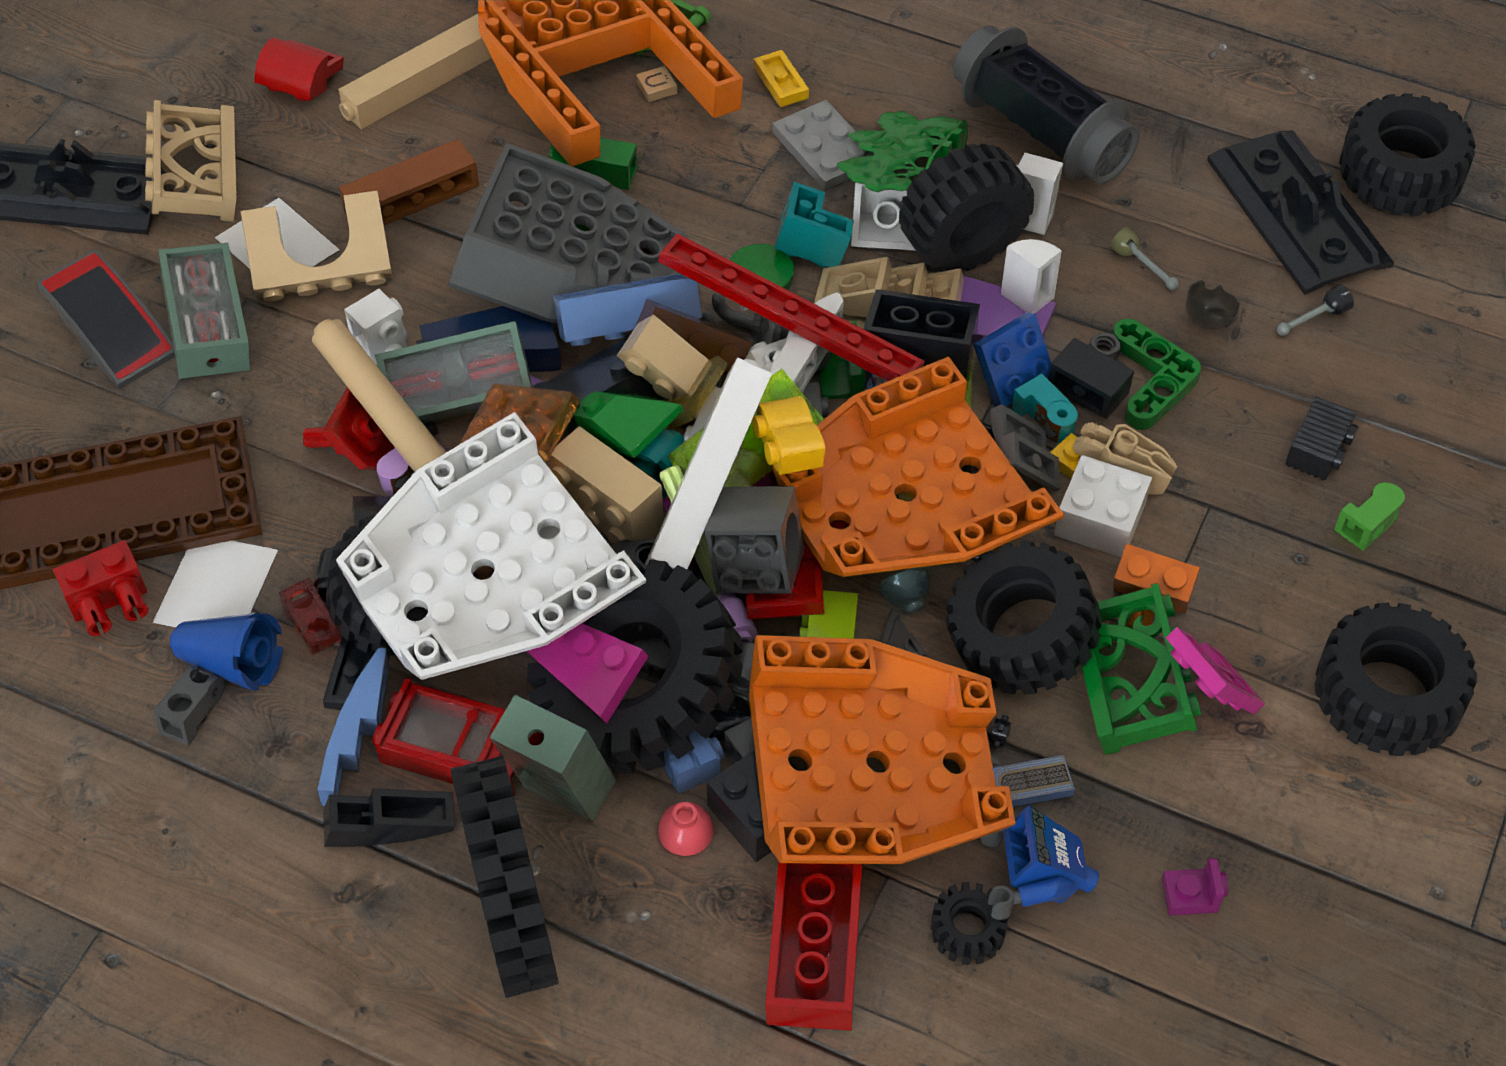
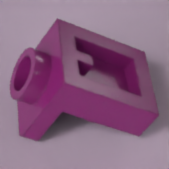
M1208 858L1205 869L1164 871L1161 878L1169 916L1218 913L1223 897L1228 896V878L1225 872H1220L1217 858Z

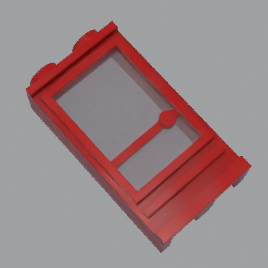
M405 678L400 690L392 694L388 706L389 713L384 723L377 725L372 743L376 748L379 763L453 784L451 768L502 756L489 737L506 709L412 683L411 679ZM505 761L513 790V795H515L512 781L514 772L510 768L508 763Z

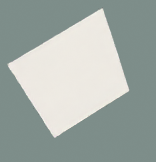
M280 198L264 206L276 207L284 250L294 261L302 265L314 267L340 250ZM240 221L216 236L215 239L220 243H228L230 252L250 269L243 223Z
M227 541L187 550L153 623L177 627L183 621L250 614L278 550L236 541Z

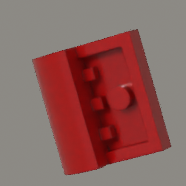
M272 37L260 52L255 68L254 82L267 86V89L271 91H282L294 95L298 100L310 101L326 91L327 78L343 69L344 57L290 39L283 41Z

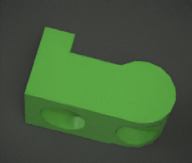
M1383 482L1377 484L1370 498L1359 508L1350 502L1341 510L1334 530L1362 551L1366 550L1396 521L1399 508L1405 500L1403 490L1393 483Z

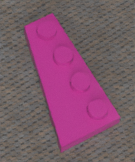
M583 623L546 646L526 651L606 724L649 657L643 649Z

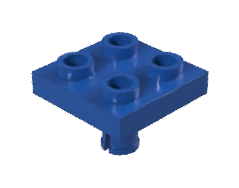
M1026 312L973 344L995 407L1000 404L1005 407L1011 404L1014 390L1041 373L1047 379L1049 378L1051 360L1035 313Z

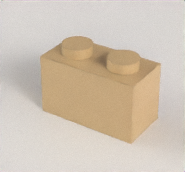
M654 314L637 324L617 354V357L625 362V366L630 372L642 376L653 385V389L657 394L664 398H669L671 401L688 393L708 362L705 356Z

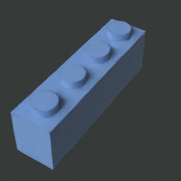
M680 273L553 296L560 338L565 342H570L571 346L591 343V338L604 335L607 340L625 337V331L635 329L646 299L696 318H702L698 282Z

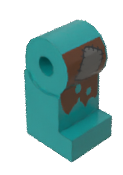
M1042 373L1014 390L1011 410L1022 417L1028 414L1046 431V438L1048 440L1061 443L1068 435L1074 434L1078 418L1076 408Z

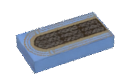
M1064 755L993 768L996 786H1009L1013 807L1074 795L1075 788Z

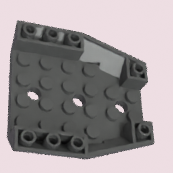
M506 142L465 233L448 286L537 319L557 323L554 295L677 274V271L658 262L659 253L677 233L688 239L690 236L605 179ZM519 201L523 203L525 206L517 207L511 204L510 202ZM576 225H584L588 227L590 231H582L578 229ZM641 249H649V251L655 253V255H647L643 253Z

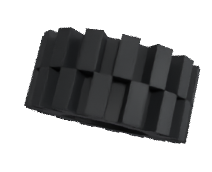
M962 882L961 890L959 891L954 884L949 887L948 895L942 892L938 897V903L935 902L931 921L932 939L934 943L938 942V950L941 954L947 950L949 951L948 959L955 962L957 956L963 957V965H969L970 958H975L976 965L984 963L985 955L992 959L996 955V950H1000L1003 946L1008 918L1004 920L992 918L993 905H988L992 889L990 888L987 894L983 893V884L977 883L976 889L970 890L969 882ZM972 912L983 918L985 929L977 935H966L955 928L953 919L959 913Z

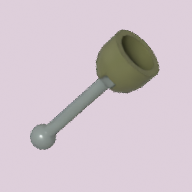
M1125 227L1114 236L1110 247L1117 254L1123 257L1135 255L1166 282L1167 289L1176 290L1178 288L1179 281L1177 278L1169 277L1139 250L1140 239L1133 230Z

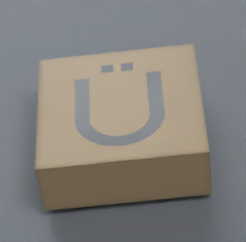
M666 66L636 74V83L648 103L678 94L677 84Z

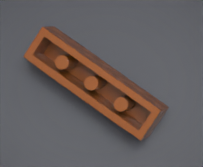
M456 139L339 187L345 213L344 195L378 191L383 223L387 225L479 186V179L475 160L461 141Z

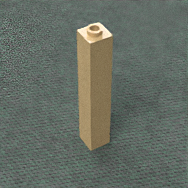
M478 14L339 88L341 100L339 109L343 117L347 121L351 120L362 130L492 58L479 33Z

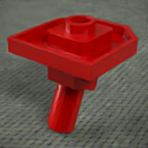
M348 387L345 389L326 426L306 428L302 433L305 447H333L337 455L344 454L360 470H377L378 461L395 448Z

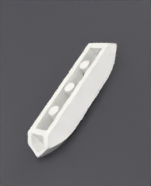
M839 292L828 295L814 303L843 318L844 300ZM789 330L786 344L782 350L778 349L774 354L772 362L764 367V370L772 374L759 403L801 396L828 350Z

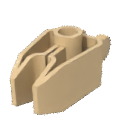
M1093 422L1083 425L1080 433L1082 436L1078 437L1073 444L1076 454L1150 476L1152 480L1148 494H1164L1177 465L1163 447L1126 424L1116 425L1113 431L1101 425L1098 426L1097 423L1094 424Z

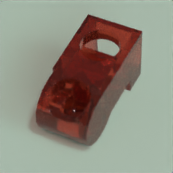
M310 577L279 592L284 613L289 621L292 622L298 634H301L312 655L341 641L337 627L334 625L330 613ZM300 593H307V594H308V595H306V596H304V597H302V598H300V599H298V600L292 602V599H293L297 594H300Z

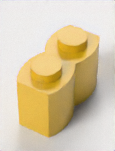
M802 396L758 404L757 415L752 418L753 431L756 438H761L764 443L767 463L769 465L773 464L779 475L823 467L826 450L824 440L819 428L813 422L809 407Z

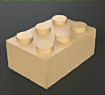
M580 426L548 452L552 473L596 529L607 536L610 543H618L623 540L654 539L658 535L664 521L662 485Z

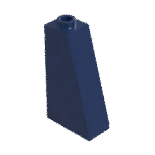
M504 306L419 325L422 340L416 341V345L516 321L520 330L529 372L561 370L559 346L551 323Z

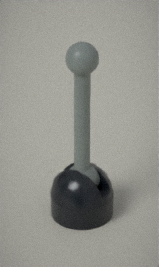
M1339 284L1326 293L1323 305L1288 323H1279L1276 328L1277 333L1281 336H1286L1289 334L1290 329L1326 310L1331 314H1342L1353 308V297L1347 287Z

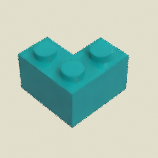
M793 182L781 213L774 249L780 250L788 256H798L807 259L820 267L839 266L852 236L854 220L823 210L825 192Z

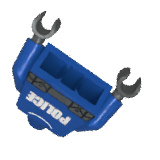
M1029 805L1015 817L1016 824L1013 827L981 837L983 845L995 847L1001 844L1004 834L1010 885L1018 889V891L1013 892L1008 887L1000 885L992 889L988 905H993L991 916L996 920L1007 919L1011 914L1012 906L1022 903V906L1026 907L1053 901L1063 903L1078 889L1088 893L1098 883L1099 872L1086 865L1080 838Z

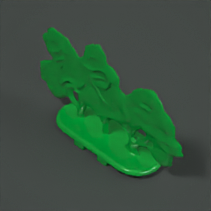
M906 111L885 112L881 114L877 121L884 130H860L847 134L853 141L859 142L858 146L863 151L872 152L874 155L852 157L837 163V166L841 171L847 173V177L853 182L865 184V187L870 191L877 193L884 190L907 191V188L913 182L909 178L918 175L924 169L923 167L916 166L915 160L918 158H929L925 168L927 170L933 165L932 162L934 160L949 155V151L956 148L964 149L968 139V124L966 120L959 122L958 119L945 116L918 120L914 115L908 114ZM932 146H938L933 152ZM895 170H908L907 173H894Z

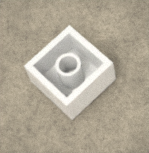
M1081 455L1060 505L1064 518L1056 522L1054 536L1122 557L1126 544L1130 545L1146 505L1152 477Z

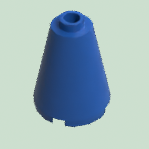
M258 612L183 621L173 630L170 636V646L176 658L220 676L240 687L254 691L260 690L258 688L260 685H268L272 682L279 669L283 654V647L277 646L276 634L282 635L281 626L277 619L268 613Z

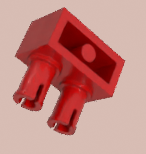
M126 540L52 569L75 622L84 620L87 632L91 636H101L96 625L97 622L100 623L104 634L111 629L112 622L105 611L120 604L123 615L128 621L137 620L133 607L137 608L141 619L149 611L142 597L143 594L148 592Z

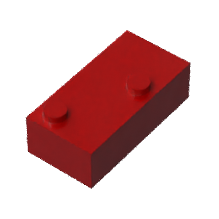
M778 861L765 1002L767 1025L852 1031L863 864L780 863Z

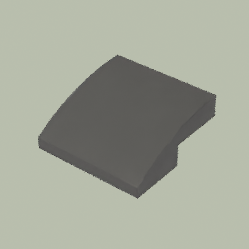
M1002 404L991 408L990 419L995 442L1009 460L1010 466H1013L1017 471L1054 492L1060 490L1059 457L1047 451L1046 431Z

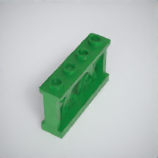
M1155 583L1151 584V588L1099 601L1098 609L1101 614V621L1119 617L1118 625L1102 624L1098 630L1100 638L1095 649L1089 648L1092 657L1085 666H1082L1097 735L1105 755L1120 752V747L1190 730V732L1198 730L1195 716L1202 715L1196 692L1188 693L1186 683L1193 681L1190 668L1186 670L1174 659L1170 653L1174 647L1165 638L1178 627H1171L1169 621L1170 617L1176 616L1170 594L1162 596L1159 584ZM1150 610L1155 614V621L1150 626L1142 625L1144 617L1141 615L1134 621L1133 629L1127 627L1128 619L1133 613ZM1162 631H1163V635H1164L1166 647H1165L1163 644H1161L1159 641H1157L1156 639H1154V638L1157 637ZM1112 641L1117 642L1116 649L1112 655L1104 656L1100 653L1101 649L1106 646L1111 647L1113 650ZM1126 644L1145 651L1157 660L1151 675L1138 691L1129 681L1114 676L1103 677L1104 672L1111 670L1121 661L1126 650ZM1171 669L1173 670L1176 685L1165 683ZM1116 689H1123L1131 698L1126 700L1125 695L1122 693L1120 699L1114 700L1111 698V694ZM1166 696H1173L1178 702L1177 708L1173 713L1163 716H1156L1146 708L1152 701L1156 708L1166 710V706L1162 704V700ZM1138 713L1144 718L1143 721L1117 727Z

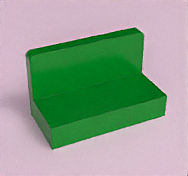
M857 321L850 322L857 326ZM830 352L831 358L828 366L818 371L822 397H827V400L851 398L853 395L865 391V370Z

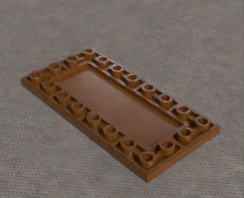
M241 416L0 464V590L54 579L56 576L52 569L123 540H126L134 560L139 561L187 551L193 548L263 535Z

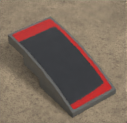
M97 249L36 282L39 292L58 311L61 321L79 339L82 349L119 389L175 357L173 342L138 296Z

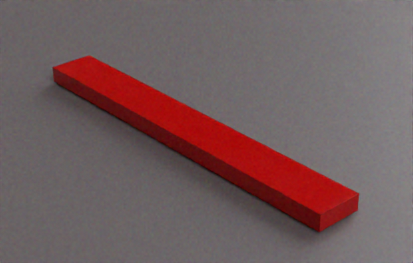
M678 233L659 253V263L886 381L924 366V360Z

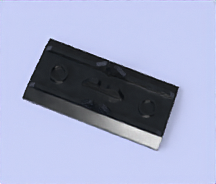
M1293 130L1271 133L1224 147L1208 155L1207 161L1304 295L1343 278L1372 269L1379 270L1393 267L1394 261L1341 194L1338 181L1332 182L1330 179L1332 173H1325Z
M60 139L54 148L0 142V220L148 235L153 214L152 201H145L146 181H152V178L145 177L146 157L92 152L75 140L71 144L72 149L65 148V140ZM161 167V175H162V174H164V173H166V172H165L164 169Z

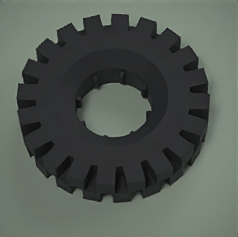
M637 560L632 561L646 578V583L583 622L587 626L629 644L643 639L658 638L662 639L670 649V660L659 682L649 691L638 697L621 700L607 724L538 662L528 663L527 682L534 688V690L528 692L530 702L586 729L606 764L616 774H634L637 761L646 771L666 766L664 751L667 749L677 759L695 749L688 735L695 730L706 739L714 731L719 723L710 714L711 710L714 708L728 712L736 695L726 683H740L743 664L735 655L743 653L741 636L734 628L736 623L730 613L702 579L698 580L692 571L679 565L673 570L666 561L649 560L646 570Z
M504 756L451 768L464 833L505 998L557 985L559 981Z

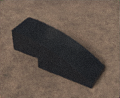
M372 788L369 797L329 795L323 810L324 847L383 845L451 832L455 828L453 793L446 791Z

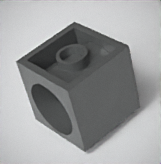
M795 486L723 487L705 528L716 593L791 594L805 550Z

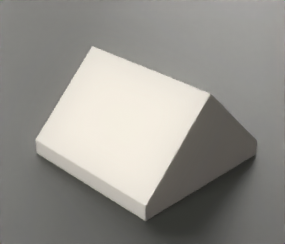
M855 183L854 223L851 246L916 251L904 235L899 223L900 205L902 198L907 196V191L884 190L877 193L868 190L865 184Z

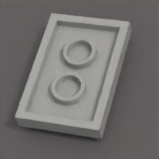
M827 100L772 123V133L824 191L850 180L847 177V173L839 169L837 163L852 157L874 155L872 152L863 151L858 146L859 142L853 141L847 135L855 132V130Z

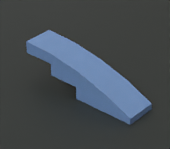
M378 648L357 678L339 713L326 749L318 785L321 806L326 805L329 795H339L343 770L359 771L364 735L373 736L377 725L382 721L389 670L386 648Z

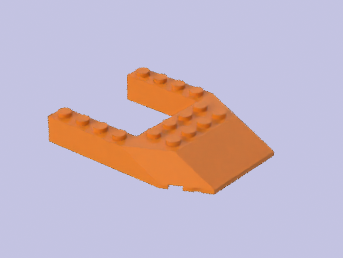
M478 0L479 33L509 93L571 167L600 157V124L563 83L559 76L650 48L713 118L741 109L743 77L671 0Z

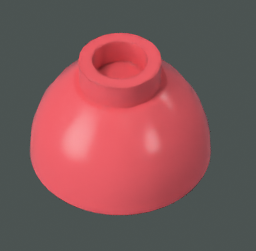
M689 801L678 802L668 807L662 814L658 824V837L661 844L671 853L680 856L700 853L708 847L714 835L713 821L709 813L699 804Z

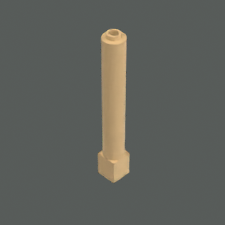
M326 319L315 327L312 343L414 472L446 453L341 320Z

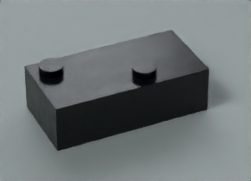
M629 336L549 381L534 385L531 391L519 397L527 428L534 437L557 446L579 427L571 414L581 406V401L587 395L595 391L639 395L659 400L666 399L657 394L653 389V385L646 379L630 372L626 368L625 362L617 357Z

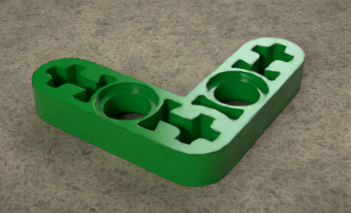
M1128 318L1121 319L1116 322L1113 329V335L1121 343L1120 352L1155 374L1129 399L1125 412L1126 422L1131 427L1145 430L1153 427L1196 386L1201 372V364L1194 356L1139 321ZM1152 349L1160 350L1165 356L1153 358L1148 355L1147 351ZM1165 387L1172 392V395L1160 396L1154 389ZM1148 403H1149V404H1150V406H1149V411H1148V412L1143 411V410L1147 407V405H1148Z

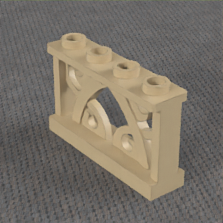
M154 100L153 112H146V131H151L152 134H146L145 154H152V158L146 157L145 177L152 178V181H146L145 201H152V214H159V211L214 215L220 216V221L233 222L237 199L234 106L221 105L219 110L161 104V100ZM173 125L175 131L168 132L163 126ZM180 126H185L188 131L184 132ZM161 140L167 142V143L164 144L162 147H161ZM214 144L216 147L210 149L206 148V145ZM194 145L197 152L210 160L219 161V163L205 164L193 175L181 167L172 157L184 148ZM161 167H162V168L164 169V171L166 172V173H164V174H162V175H161ZM206 174H212L217 178L210 179L207 177ZM166 184L176 186L173 192L165 191L163 187ZM184 186L189 189L186 193L180 192Z

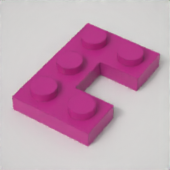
M1178 627L1165 637L1174 647L1170 652L1171 655L1183 668L1187 670L1191 667L1199 676L1195 682L1208 697L1212 699L1215 696L1222 704L1226 705L1229 703L1236 711L1242 708L1252 714H1255L1265 705L1262 699L1216 647L1206 642L1200 645L1190 633Z

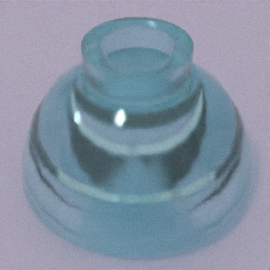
M917 567L892 575L881 581L878 587L879 591L890 604L902 608L904 615L925 608L923 600L929 591L930 576L928 569Z

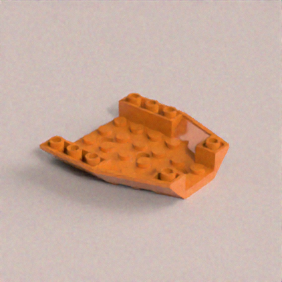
M949 356L853 395L820 422L817 427L821 432L826 447L823 467L779 475L772 464L778 486H795L803 539L824 571L846 577L965 562L1064 518L1063 512L1044 487L1031 492L1015 468L1010 466L1007 457L965 401L967 381ZM965 465H972L979 472L970 474L963 472L960 468ZM907 492L915 498L912 501L906 502L897 499L896 495ZM836 520H843L850 526L839 530L831 527L830 523Z
M756 635L749 701L764 837L766 844L780 863L903 864L1013 827L1016 824L1009 786H996L986 730V727L997 714L991 678L873 639ZM792 756L802 758L806 762L808 770H795L790 765L788 758ZM876 758L880 760L885 767V772L873 771L867 765L866 759ZM950 759L955 761L959 765L961 773L953 774L944 767L943 760Z

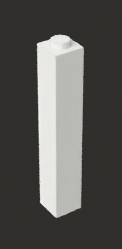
M737 357L732 365L644 567H647L649 560L666 561L673 570L677 565L688 569L772 374L764 370L760 363L751 359L742 360Z

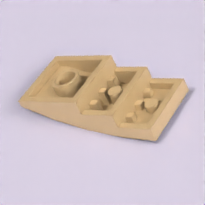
M889 257L823 268L814 303L828 295L839 292L844 300L843 314L867 317L876 289L961 301L964 277L961 268L928 274L925 263L891 268Z

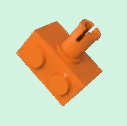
M1126 544L1114 577L1113 590L1128 594L1151 588V584L1158 583L1162 596L1170 594L1174 610L1186 614L1198 580L1200 567ZM1150 610L1133 613L1130 616L1129 622H1127V627L1133 629L1134 621L1141 615L1144 617L1142 625L1150 626L1154 621L1155 614Z

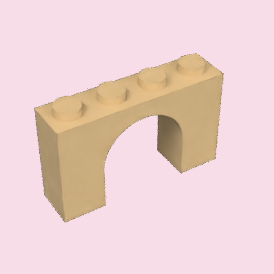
M378 191L344 195L349 225L347 247L335 261L318 267L302 265L294 261L286 253L283 245L279 215L275 206L241 211L253 290L257 299L263 298L264 301H277L283 299L285 294L298 293L299 296H310L318 293V289L332 287L334 291H342L352 288V284L366 282V285H379L385 283L387 278H393Z

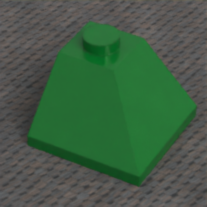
M595 391L587 395L581 401V406L571 415L578 426L616 453L635 458L684 409L681 404L659 399Z

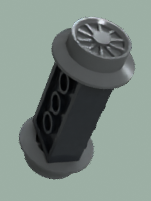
M984 26L975 31L960 48L954 62L953 75L962 84V97L965 103L973 108L983 107L987 104L996 108L1007 116L1009 121L1016 123L1030 133L1034 139L1041 141L1052 149L1057 156L1063 158L1062 169L1066 178L1071 181H1080L1089 177L1097 184H1104L1115 178L1129 163L1138 146L1140 134L1139 130L1128 122L1129 108L1126 103L1121 100L1107 102L1028 45L1025 32L1020 28L1009 27L1000 31L994 26Z

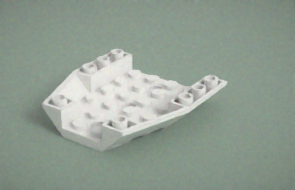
M515 412L416 470L336 559L366 614L404 667L421 680L546 646L646 583V578L624 550L618 554L614 552L538 455L536 438ZM546 526H554L560 530L559 534L552 539L542 538L539 536V531ZM481 566H489L495 570L493 575L485 580L475 578L473 573ZM414 607H423L428 611L426 617L420 621H411L406 618V615Z

